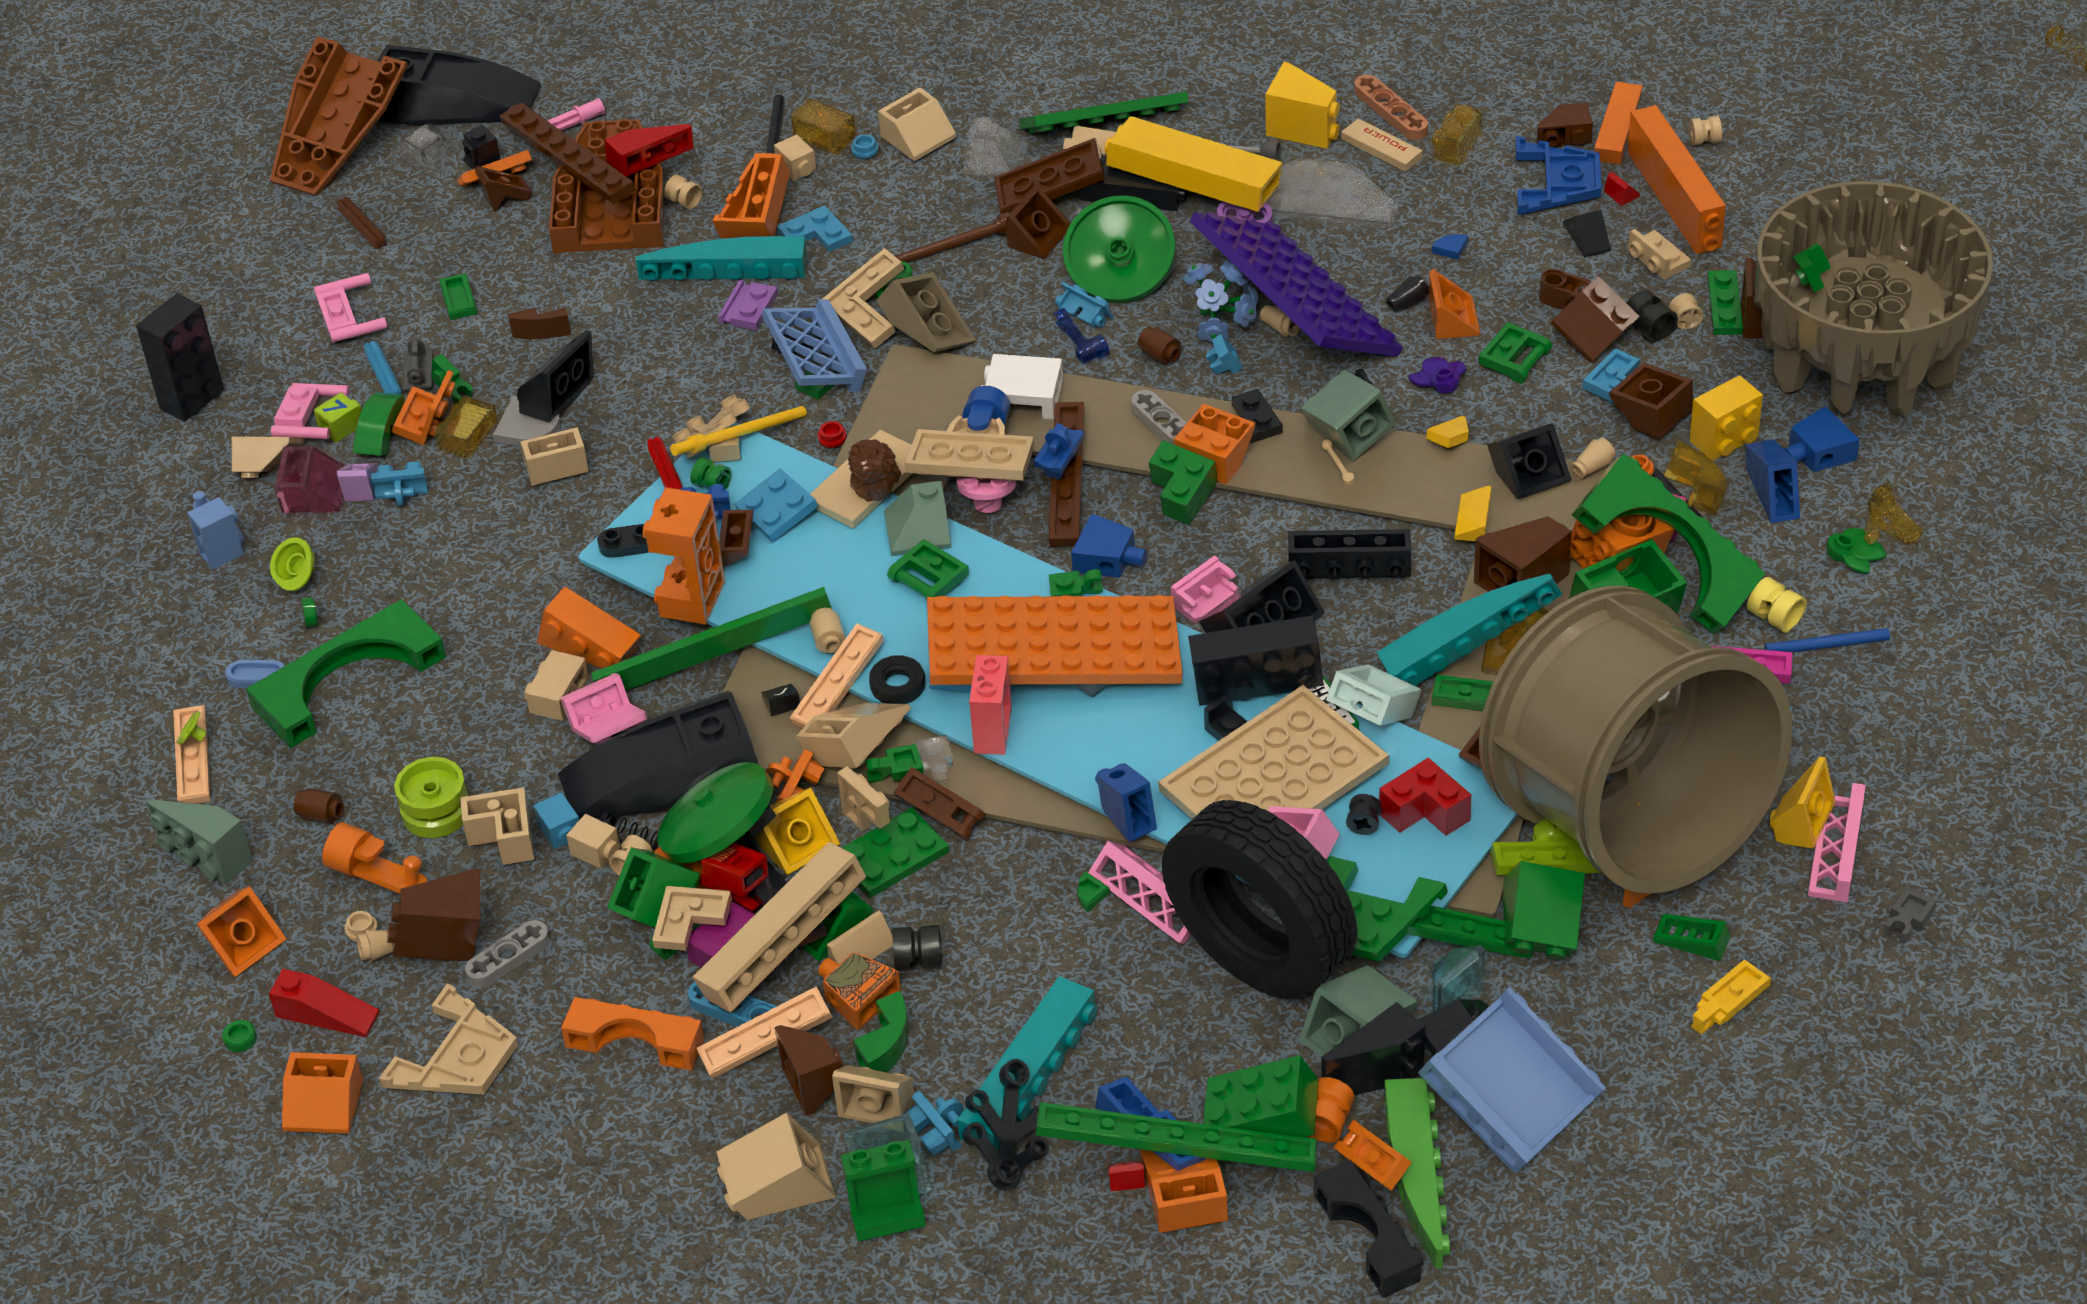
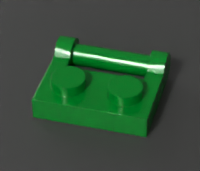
M1507 322L1479 354L1478 364L1505 374L1512 381L1522 384L1528 378L1530 369L1542 355H1547L1553 346L1548 338ZM1527 346L1533 347L1520 365L1514 363Z
M923 539L890 566L887 576L896 583L902 582L925 596L927 601V597L944 596L969 575V566ZM911 568L935 584L931 587L907 571Z

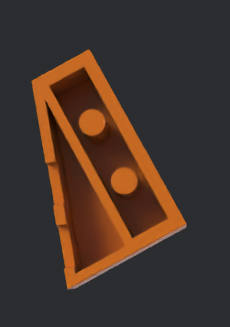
M755 153L740 176V183L733 194L729 193L725 200V207L712 220L720 238L775 236L790 176L782 154Z
M564 586L544 609L537 643L562 653L583 657L586 663L603 669L630 659L637 651L641 634Z

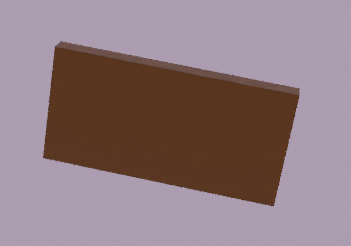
M1092 138L995 176L994 180L1000 213H1010L1036 184L1050 200L1102 181L1105 179L1099 144L1096 138Z

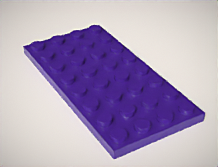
M1194 212L1190 222L1319 347L1395 357L1400 354L1403 346L1395 340L1396 336L1389 330L1383 329L1378 324L1379 320L1375 316L1365 312L1358 300L1348 296L1345 293L1346 289L1342 285L1330 279V274L1325 269L1318 267L1312 262L1313 257L1302 252L1297 247L1296 241L1281 232L1282 229L1279 225L1270 221L1260 223L1251 218L1242 220L1232 215L1223 217L1213 212H1207V214Z

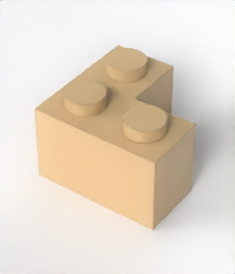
M524 787L460 797L462 821L468 846L497 842L502 865L534 860L530 812Z

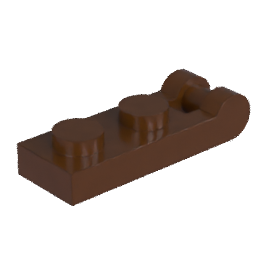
M913 767L909 769L893 792L897 798L966 841L973 834L971 829L976 822L980 823L985 816L981 809ZM959 811L966 814L961 823L954 819Z

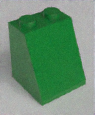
M1520 861L1504 877L1503 882L1504 945L1513 946V951L1522 954H1531L1533 951L1546 953L1545 956L1547 958L1563 960L1566 956L1569 957L1576 951L1585 873Z

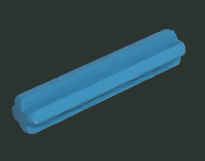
M374 340L370 343L366 342L364 345L365 354L384 393L402 395L401 388L379 343Z

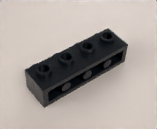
M1410 529L1288 531V562L1295 560L1305 578L1410 577L1411 532Z

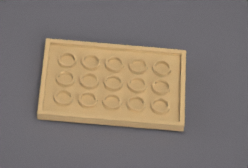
M1302 685L1158 781L1160 792L1192 819L1209 804L1222 800L1247 802L1267 811L1270 806L1324 809L1388 765L1389 755Z

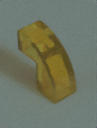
M1676 440L1664 476L1692 486L1688 505L1717 514L1727 487L1723 473L1702 452Z

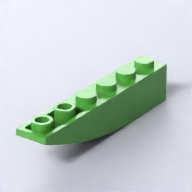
M1423 1078L1385 1080L1384 1100L1388 1144L1412 1162L1396 1186L1418 1240L1434 1267L1442 1269L1443 1255H1450L1449 1234H1442L1441 1226H1447L1446 1205H1439L1438 1197H1444L1443 1176H1436L1435 1170L1441 1168L1440 1148H1433V1140H1438L1437 1119L1430 1120V1113L1435 1112L1434 1092L1427 1091V1082Z

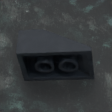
M1394 1003L1321 1057V1078L1330 1077L1340 1080L1352 1089L1354 1095L1385 1089V1080L1416 1078L1419 1076L1418 1072L1424 1067L1425 1025L1399 1003Z

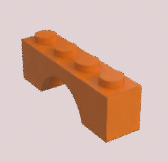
M574 997L561 1027L565 1047L597 1053L612 1041L621 1038H638L647 1041L657 1050L660 1065L692 1071L699 1055L696 1048L703 1045L705 1040L701 1020L689 1016L681 1017L665 1014L657 1010L649 1011L632 1008L624 1004L616 1005L600 1002L596 999Z

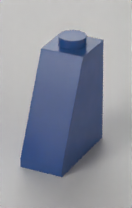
M1774 439L1745 444L1746 469L1770 523L1799 519L1797 461Z

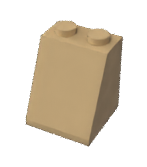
M788 1113L779 1116L717 1151L720 1166L717 1167L718 1174L725 1183L728 1192L725 1194V1200L733 1212L738 1211L747 1220L836 1197L821 1144Z

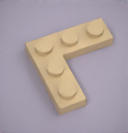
M884 248L822 298L829 299L840 321L873 349H876L896 331L889 321L865 301L903 271V264Z

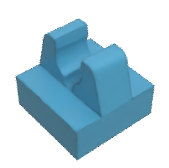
M1222 334L1212 339L1214 347L1206 354V358L1212 363L1209 366L1215 373L1220 374L1227 370L1236 373L1243 369L1236 349Z

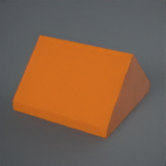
M1432 269L1429 272L1428 302L1436 339L1480 335L1473 296Z

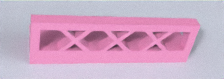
M1853 783L1850 798L1835 796L1836 802L1834 806L1849 808L1848 813L1839 818L1830 813L1828 817L1830 822L1825 824L1816 843L1808 896L1848 902L1866 785ZM1836 827L1844 837L1833 843L1825 833ZM1833 852L1840 859V862L1829 867L1821 857ZM1829 876L1837 884L1836 890L1816 887L1817 881Z
M1107 841L1088 873L1110 887V891L1178 943L1184 944L1191 934L1185 926H1183L1180 932L1173 928L1171 914H1175L1176 911L1174 908H1170V904H1173L1165 889L1166 886L1162 873L1125 845ZM1110 858L1116 864L1117 876L1107 878L1101 871ZM1136 877L1139 882L1140 893L1129 895L1125 879ZM1158 894L1162 899L1163 911L1153 913L1150 911L1148 897Z

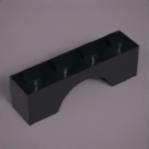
M1349 1160L1314 1176V1197L1331 1221L1347 1220L1356 1222L1368 1229L1374 1236L1376 1241L1366 1252V1273L1383 1298L1421 1281V1267L1424 1263L1420 1252L1416 1247L1411 1248L1408 1244L1402 1226L1398 1221L1393 1222L1390 1218L1384 1200L1381 1196H1375L1372 1192L1369 1180L1362 1170L1358 1171L1352 1161Z

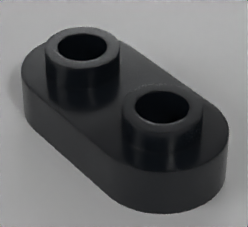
M644 524L609 528L602 531L597 538L599 552L609 558L649 553L647 540L643 538Z

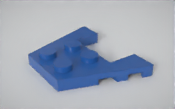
M1516 136V160H1544L1546 189L1517 190L1518 214L1601 197L1599 152L1570 146L1559 149L1549 147V142L1539 140L1538 144L1526 142V137Z

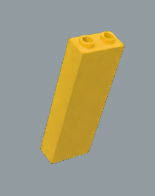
M1132 116L1123 125L1118 127L1117 132L1112 138L1109 137L1107 139L1104 152L1107 154L1106 165L1256 212L1260 211L1280 186L1282 162Z

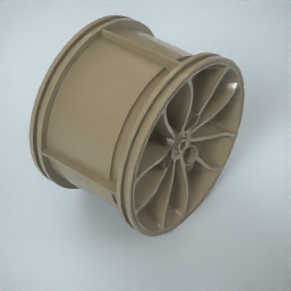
M1621 585L1604 586L1577 594L1554 607L1525 633L1510 652L1492 684L1483 710L1479 734L1480 761L1483 774L1490 789L1511 810L1533 823L1538 824L1544 818L1553 823V826H1557L1577 841L1591 865L1618 886L1637 893H1664L1687 886L1715 870L1742 846L1759 825L1778 792L1788 764L1792 742V714L1787 694L1781 682L1766 666L1740 651L1723 647H1711L1687 633L1682 621L1671 608L1642 590ZM1669 691L1667 697L1658 702V699ZM1614 773L1612 782L1604 788L1607 774Z

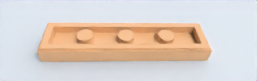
M856 623L790 716L791 723L804 728L814 716L835 711L883 643V635Z
M204 705L173 710L178 802L197 804L211 801L207 732L201 742L190 737L181 745L176 743L183 727L196 711L201 712L197 726L207 731L206 709Z
M816 986L696 1049L712 1079L776 1047L777 1040L774 1027L783 1025L807 1031L831 1019L832 1016Z

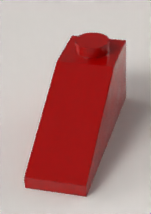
M690 124L631 129L604 139L606 161L624 176H629L694 149L692 126Z
M287 969L281 970L269 992L272 1007L277 1018L367 1037L380 1013L379 1009L313 975Z

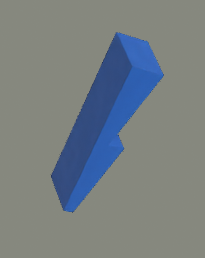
M1127 1076L1098 1087L1096 1108L1099 1110L1177 1120L1168 1109L1159 1112ZM1153 1151L1177 1171L1206 1159L1203 1157Z

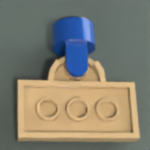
M979 386L970 392L962 417L958 415L950 423L947 431L917 430L905 462L906 473L1023 481L1034 450V437L1005 435V423L1010 412L1009 398L996 387Z

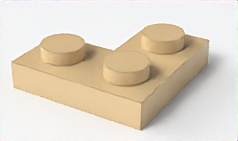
M848 766L837 772L842 813L862 831L871 826L872 823L879 829L890 823L888 810L890 804L882 792H876L863 775L856 774Z
M666 886L652 939L654 948L687 951L693 923L726 926L732 902L731 892Z

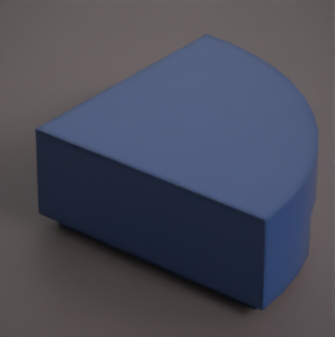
M1453 234L1444 236L1433 243L1432 253L1458 260L1468 244V235Z

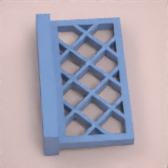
M818 299L817 305L814 308L763 309L762 317L799 386L846 384L850 392L861 390L867 368L829 299ZM779 318H780V319L786 321L787 323L784 324V323H781V322H779V321H777V320H775V319H779ZM800 318H811L812 324ZM792 325H795L805 331L801 332L799 330H796L792 328ZM812 333V334H814V335L820 337V338H821V341L818 340V339H816V338H813V337H811V336H809V335ZM783 335H789L797 340L794 342ZM802 342H803V343H806V344H808V345L814 347V349L811 350V349H809V348H807V347L801 345V343H802ZM795 351L805 356L806 358L802 359L794 355L793 352ZM823 351L829 354L831 359L820 354L819 352ZM814 360L824 366L821 368L810 361ZM831 368L840 374H834L828 370ZM805 369L816 375H804L802 370Z

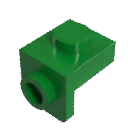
M1816 243L1793 256L1798 267L1795 271L1798 280L1802 286L1808 284L1814 293L1825 287L1819 275L1831 268L1822 247Z

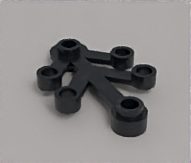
M1019 1059L1008 1061L999 1071L1000 1082L1004 1086L1002 1119H1000L990 1105L989 1098L984 1091L974 1090L965 1099L967 1109L972 1113H979L998 1139L999 1153L987 1139L984 1126L978 1122H973L966 1126L962 1131V1138L968 1145L978 1148L989 1164L987 1175L991 1184L997 1189L1004 1191L1011 1190L1018 1185L1023 1167L1033 1160L1041 1159L1049 1151L1047 1141L1042 1137H1035L1026 1144L1023 1152L1013 1158L1014 1143L1037 1127L1036 1111L1039 1110V1105L1035 1106L1029 1111L1028 1117L1016 1125L1019 1088L1030 1077L1028 1066ZM1008 1072L1015 1076V1081L1009 1077ZM973 1097H977L980 1100L981 1106L974 1103ZM970 1129L977 1132L978 1139L971 1136ZM1034 1144L1040 1147L1041 1153H1037L1034 1150ZM999 1169H1002V1170L1005 1171V1173H1006V1175H1007V1178H1006V1179H1005L1004 1177H1002V1175L1000 1174Z

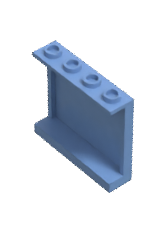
M1510 987L1444 1049L1435 1054L1418 1072L1515 1174L1606 1088L1601 1083L1599 1076L1593 1070L1588 1069L1576 1057L1574 1050L1569 1045L1564 1044L1552 1032L1550 1025L1545 1020L1540 1019L1528 1007L1526 1000L1521 995L1516 994Z

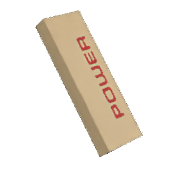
M1359 118L1341 132L1342 140L1405 172L1422 159L1423 150Z

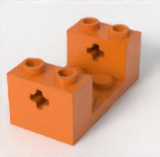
M665 487L660 499H656L654 503L653 514L650 520H646L643 527V538L647 540L648 552L674 556L671 565L668 564L665 568L664 580L661 586H657L655 589L654 602L658 604L660 617L706 625L725 584L713 498L710 494Z

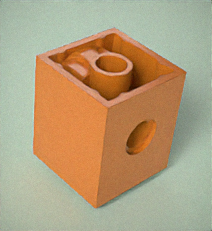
M1630 515L1610 521L1594 535L1576 519L1571 536L1570 556L1584 569L1651 539L1665 553L1674 528L1652 517ZM1633 557L1622 560L1616 566V569L1618 571L1625 569L1632 562Z

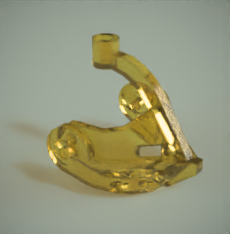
M1888 481L1878 486L1872 492V497L1868 500L1869 520L1864 528V539L1867 543L1873 545L1881 537V533L1875 528L1877 527L1896 540L1903 541L1904 544L1913 543L1923 535L1924 530L1898 504L1891 493L1893 486ZM1882 514L1892 522L1891 526L1883 520Z

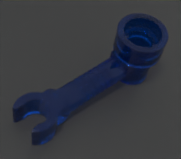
M1065 308L1054 312L1058 319L1055 322L1057 326L1066 332L1078 346L1075 349V353L1082 364L1095 358L1102 359L1110 355L1108 344L1101 334L1086 339L1073 324Z

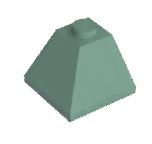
M941 481L909 486L884 510L891 556L906 554L923 539L940 549L951 548Z

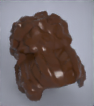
M876 439L861 440L852 445L851 451H849L848 465H850L849 469L852 472L850 474V486L859 497L864 498L867 502L885 499L891 495L894 483H899L901 470H899L895 460V454L887 444L880 443Z

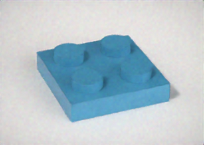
M781 468L734 504L737 510L754 511L752 525L772 543L818 507L816 499Z

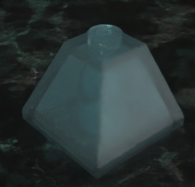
M1483 947L1454 948L1446 956H1441L1435 960L1431 967L1432 1012L1458 998L1472 1000L1483 991L1485 949Z

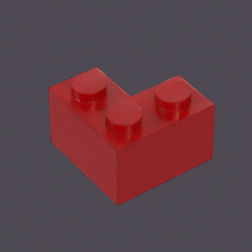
M1428 757L1379 788V801L1382 805L1380 816L1399 833L1425 817L1447 836L1471 820L1472 794Z

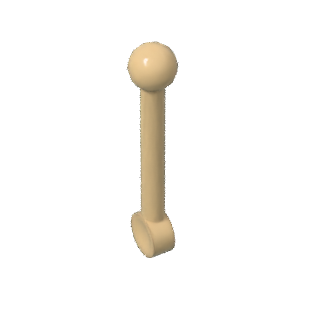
M1325 439L1321 446L1329 452L1342 473L1343 483L1346 485L1353 484L1354 474L1347 472L1332 448L1333 442Z

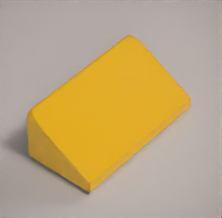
M1485 486L1461 494L1454 540L1475 542L1476 538L1486 534L1492 486Z

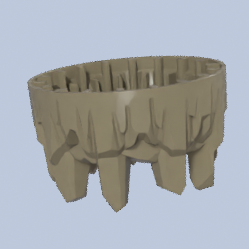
M1856 181L1822 186L1789 200L1777 209L1763 227L1757 245L1754 305L1762 309L1763 342L1767 349L1774 350V374L1782 391L1793 392L1801 389L1814 365L1818 369L1831 374V401L1843 415L1852 410L1860 381L1879 379L1887 381L1886 399L1889 410L1906 417L1912 411L1917 387L1923 381L1926 373L1928 383L1934 389L1952 388L1961 352L1971 346L1977 335L1992 275V252L1979 226L1955 205L1936 195L1909 186L1887 182ZM1818 243L1822 247L1831 268L1819 275L1825 287L1814 293L1808 284L1802 286L1795 274L1798 267L1793 256Z

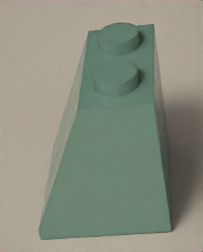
M1345 369L1339 375L1332 378L1322 390L1309 398L1306 404L1301 407L1308 423L1323 437L1331 440L1333 445L1352 462L1396 424L1382 392L1377 387Z
M1369 965L1325 982L1316 989L1299 1041L1322 1057L1394 1003H1399L1413 1015L1418 1001Z

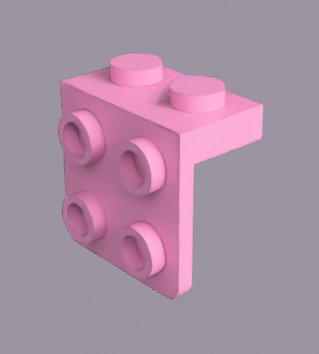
M617 673L560 697L572 731L591 743L601 744L611 739L612 735L622 730L627 731L647 719L645 711L630 704L621 677Z

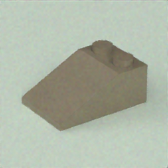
M933 272L893 280L876 300L892 325L933 352L969 345L976 341Z

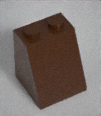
M1547 516L1479 536L1475 539L1474 583L1489 592L1519 581L1551 574L1556 584H1558L1569 575L1572 531L1565 525Z
M471 869L400 890L398 902H392L391 922L394 923H388L387 943H393V957L469 961L473 958L481 920L480 869Z

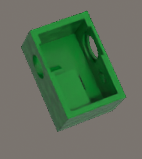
M1653 539L1575 572L1569 598L1594 588L1621 585L1642 590L1666 604L1675 613H1678L1687 581ZM1633 557L1632 562L1621 571L1616 569V566L1622 560Z

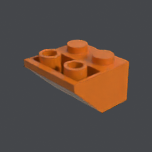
M1203 403L1174 438V445L1215 461L1218 482L1227 484L1242 465L1255 429V422Z
M290 1052L283 1077V1131L350 1134L364 1080L357 1055Z

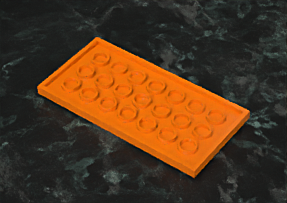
M1035 595L1030 597H927L930 685H972L976 655L1008 656L1010 685L1182 684V665L1173 596L1064 595L1041 597Z

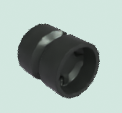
M1648 289L1641 290L1628 300L1627 304L1640 316L1633 326L1639 328V331L1651 342L1656 343L1670 336L1675 330L1678 323L1677 314L1669 306L1662 303L1661 299Z
M939 925L921 926L918 931H914L912 927H896L892 929L895 970H912L916 964H920L923 969L942 968Z

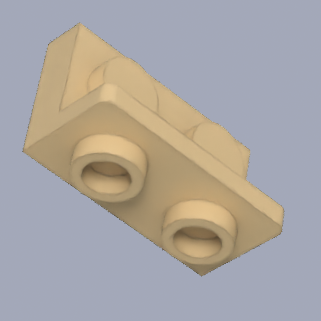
M1636 229L1629 232L1628 251L1631 256L1641 260L1652 273L1658 274L1662 279L1665 280L1691 267V259L1656 230L1642 235Z

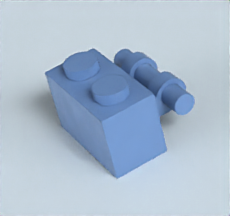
M203 491L195 492L193 494V510L187 512L198 552L213 570L244 555L241 545L244 543V537L236 526V522L239 519L231 505L226 506L220 497L210 501L206 498Z

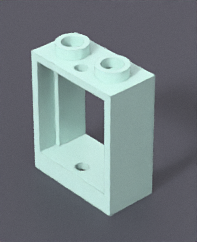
M1367 664L1336 671L1326 700L1382 726L1412 718L1422 689ZM1359 701L1363 704L1362 708H1359L1357 705Z

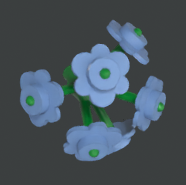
M1225 261L1220 267V270L1225 273L1224 275L1227 279L1224 284H1215L1211 279H1203L1213 271V267L1207 263L1203 265L1202 263H1197L1187 270L1188 274L1183 277L1186 284H1192L1198 280L1201 288L1195 291L1196 297L1199 298L1197 305L1203 316L1211 315L1207 322L1199 324L1200 330L1197 336L1201 340L1212 342V339L1220 334L1228 339V324L1225 322L1221 323L1217 318V314L1221 311L1233 312L1234 321L1241 324L1242 327H1247L1249 322H1254L1256 319L1258 293L1255 287H1251L1248 284L1250 279L1230 261ZM1232 282L1243 286L1244 289L1243 295L1228 298L1226 290ZM1235 303V307H1234V306H1227V305H1229V304Z

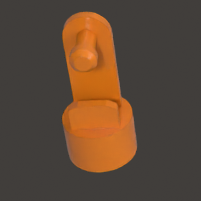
M340 822L332 829L326 839L322 853V862L325 867L353 878L360 877L397 893H400L402 888L427 882V878L418 872L421 868L420 858L413 855L408 856L403 860V866L379 857L378 855L384 850V840L374 837L371 832L345 822Z

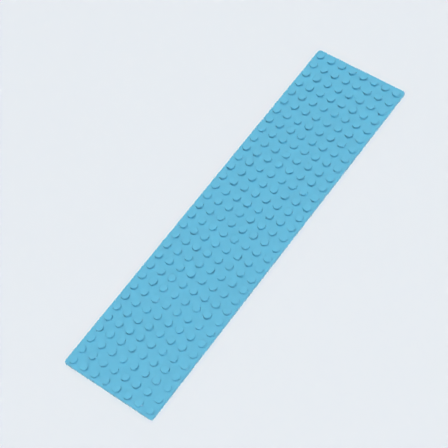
M735 422L729 427L739 425V423ZM759 432L739 437L741 460L714 462L715 465L722 464L731 469V481L726 489L729 492L731 510H737L734 504L779 468L809 494L838 469ZM709 446L701 453L687 458L684 453L673 464L683 487H693L697 493L708 492L707 487L701 488L693 485L690 480L692 467L699 458L705 457L711 460ZM659 477L606 529L644 524L646 520H650L653 514L654 503L656 499H660L665 489L661 478ZM891 493L854 529L815 509L773 543L752 525L749 555L723 567L725 584L706 624L716 627L824 587L832 610L840 617L845 637L849 635L857 623L881 633L884 638L883 643L848 692L871 703H882L874 697L869 686V674L874 664L883 658L893 655L911 657L919 662L924 670L925 688L917 699L907 703L911 709L903 718L974 752L969 704L971 693L929 688L927 601L925 596L902 582L896 583L887 576L890 566L903 556H891L884 510L899 496ZM947 518L951 548L941 550L968 565L969 575L944 596H1051L1049 574L1066 572ZM722 519L716 520L719 540ZM598 536L579 554L580 563L654 598L656 587L661 586L664 580L666 566L668 564L671 565L674 556L651 552L615 558L605 557L599 552ZM911 568L907 571L931 587L935 584ZM1103 589V592L1100 594H1082V596H1119L1106 589ZM1176 622L1182 665V684H1109L1093 696H1090L1073 684L1010 685L1012 713L1006 755H979L1105 816L1107 815L1101 806L1099 788L1095 781V776L1101 769H1111L1121 763H1126L1150 782L1157 829L1146 835L1167 845L1170 839L1192 818L1159 791L1158 781L1218 742L1205 730L1204 709L1208 705L1199 706L1188 636L1203 633ZM810 623L750 644L819 677L836 653H823L816 648ZM895 674L889 676L885 682L891 686H901L906 684L909 678L906 675ZM1293 691L1233 700V710L1248 722ZM1353 713L1359 721V731L1389 755V764L1322 809L1340 834L1329 856L1356 862L1359 871L1349 891L1404 903L1418 877L1446 883L1448 889L1446 896L1442 900L1437 898L1431 904V906L1446 908L1489 854L1492 842L1500 840L1518 817V814L1494 795L1481 769L1459 758L1458 754L1461 750L1402 723L1394 722L1380 726ZM1428 757L1472 794L1471 820L1447 836L1425 817L1401 833L1381 816L1378 817L1379 825L1377 831L1369 835L1354 833L1346 824L1352 797L1358 794H1368L1379 800L1380 787ZM1235 875L1238 880L1247 883L1242 878ZM1407 934L1390 953L1405 958L1409 956L1423 937Z

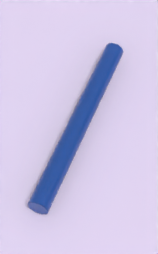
M1888 628L1766 643L1764 644V650L1794 653L1887 641L1890 639V633Z

